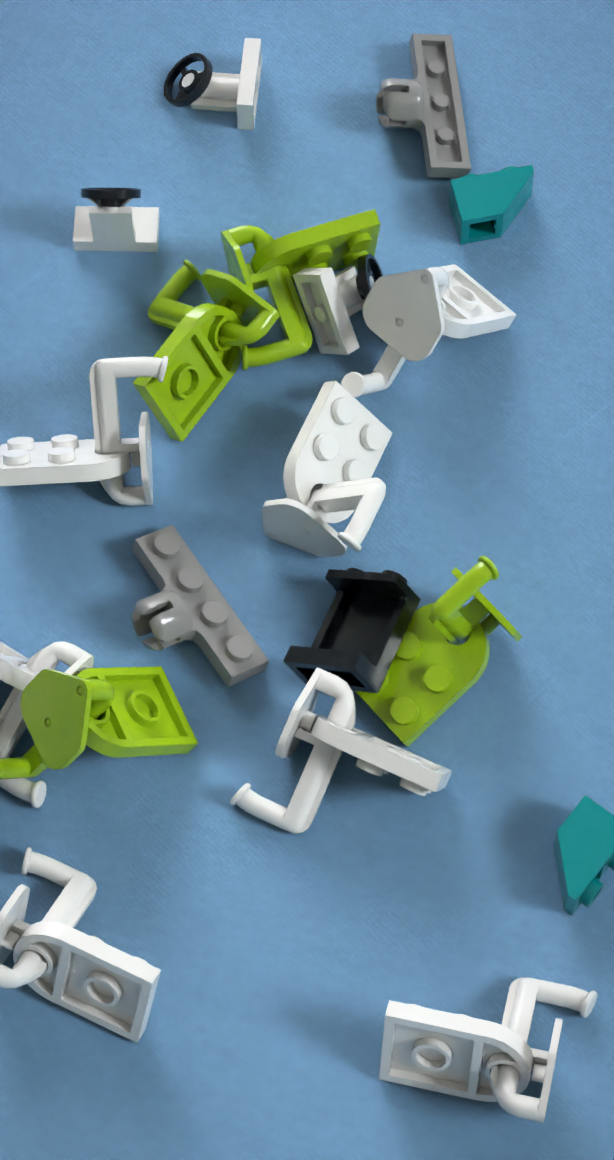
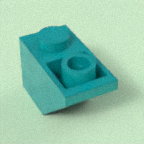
M532 165L522 167L509 166L500 171L479 175L467 174L450 180L449 207L460 245L502 237L531 197L534 177Z
M586 795L557 830L553 846L563 907L571 916L581 903L588 908L594 902L604 887V884L599 880L609 867L614 870V815Z

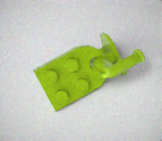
M375 209L296 231L275 240L260 227L253 225L238 226L221 231L229 274L237 278L253 292L256 289L267 287L272 304L280 314L278 320L285 337L283 340L259 347L248 348L247 345H243L242 369L244 371L248 367L264 366L302 355L311 348L313 342L312 333L294 286L293 274L304 268H332L335 271L355 266V269H358V259L360 256L366 254L375 256L381 225ZM253 243L256 253L249 263H245L239 246Z
M187 259L183 261V266L170 278L151 302L147 313L154 324L174 330L153 356L162 359L164 356L169 358L164 380L159 382L158 378L137 377L133 382V385L171 439L180 442L185 440L235 374L242 359V346L254 343L264 337L280 317L279 312L234 276L212 269H207L200 275L196 267ZM195 280H201L215 304L204 303L194 307L177 301Z
M480 556L478 563L464 575L455 567L450 572L458 581L435 603L425 605L415 611L379 692L355 691L407 747L482 676L489 660L490 645L488 635L500 625L517 642L522 638L512 624L479 591L491 579L497 580L499 578L498 569L486 556ZM472 596L474 597L465 607H462Z
M162 666L89 668L81 671L77 676L53 669H44L25 687L20 702L23 719L35 744L22 757L0 758V780L34 778L47 768L53 770L64 769L85 750L86 745L105 756L122 758L188 754L198 742Z

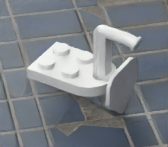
M456 264L381 276L376 280L364 301L363 318L368 328L386 342L388 346L372 373L365 375L358 372L347 373L341 381V386L354 398L385 390L392 384L406 359L409 361L426 359L433 352L442 335L463 339L508 329L516 314Z
M146 356L104 358L93 363L90 368L89 381L94 439L78 440L76 435L70 434L54 436L51 438V441L34 442L31 437L11 438L7 440V444H1L0 486L100 481L108 495L121 505H153L152 446L149 413L141 412L139 438L121 439L116 378L155 377L158 378L159 382H163L169 359L168 356H164L163 359ZM131 458L132 467L141 466L143 486L124 487L123 474L130 470Z
M336 380L324 382L287 456L283 474L287 497L265 501L262 507L263 530L268 537L319 557L341 556L345 554L347 547L355 551L361 550L360 544L367 535L386 494V484L380 478L371 477L393 434ZM355 511L344 532L338 533L329 525L347 519Z
M0 641V680L14 687L0 711V758H10L27 727L21 713L20 702L23 690L34 677L44 669L55 670L59 661L70 666L64 673L77 676L81 671L93 668L94 656L74 644L63 641L48 645L28 659ZM26 778L0 780L1 788L17 798L31 803L32 807L39 808L43 804L47 791L44 781L33 782Z
M317 667L293 706L275 751L276 756L286 758L292 756L300 740L314 745L288 807L286 808L258 795L250 789L251 785L249 783L244 784L230 800V804L232 806L238 805L247 813L283 830L298 834L306 831L312 824L342 752L357 757L358 760L355 766L371 774L382 777L383 774L388 775L390 772L401 777L402 779L399 783L401 787L422 796H426V793L431 794V791L438 792L444 789L452 770L355 728L356 707L352 689L339 676ZM319 691L336 698L328 717L317 716V714L313 713Z
M27 847L21 874L26 875L28 872L41 876L64 887V889L43 920L32 925L24 922L30 893L29 887L23 884L19 885L1 909L0 988L12 989L28 984L35 992L47 1000L138 1043L146 1030L161 970L139 957H133L104 943L98 937L89 936L74 929L95 897L97 891L96 882L89 875L49 856L33 852L31 847ZM13 951L15 965L11 969L3 965V963Z
M530 977L516 979L509 987L502 1024L472 1018L464 1014H453L421 1007L416 1004H405L389 1000L384 1021L379 1080L477 1101L498 1102L500 1107L510 1115L544 1123L563 1019H555L549 1051L530 1048L527 1042L535 1003L537 1001L573 1009L580 1012L581 1017L586 1018L595 1005L597 992L594 990L588 992L573 986ZM532 1071L531 1081L543 1083L540 1098L521 1095L529 1084Z

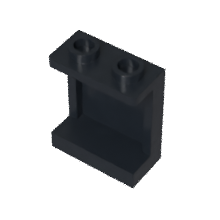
M348 568L347 570L329 569L325 579L336 590V596L311 648L290 646L283 662L305 684L308 683L318 667L339 676L348 683L352 691L378 693L421 599L407 585L408 582L405 577L391 570H384L382 573L364 572L357 568Z

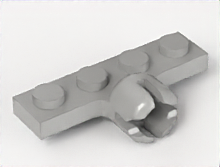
M412 33L409 48L414 79L388 78L381 82L380 87L382 89L377 94L376 109L377 113L383 115H377L378 122L385 128H413L420 132L427 177L460 178L470 173L471 163L452 35Z
M170 525L135 539L132 551L160 590L156 594L137 601L132 614L133 626L138 637L149 633L154 635L142 641L144 646L150 650L161 651L184 640L194 641L199 645L227 687L265 671L269 660L174 526Z

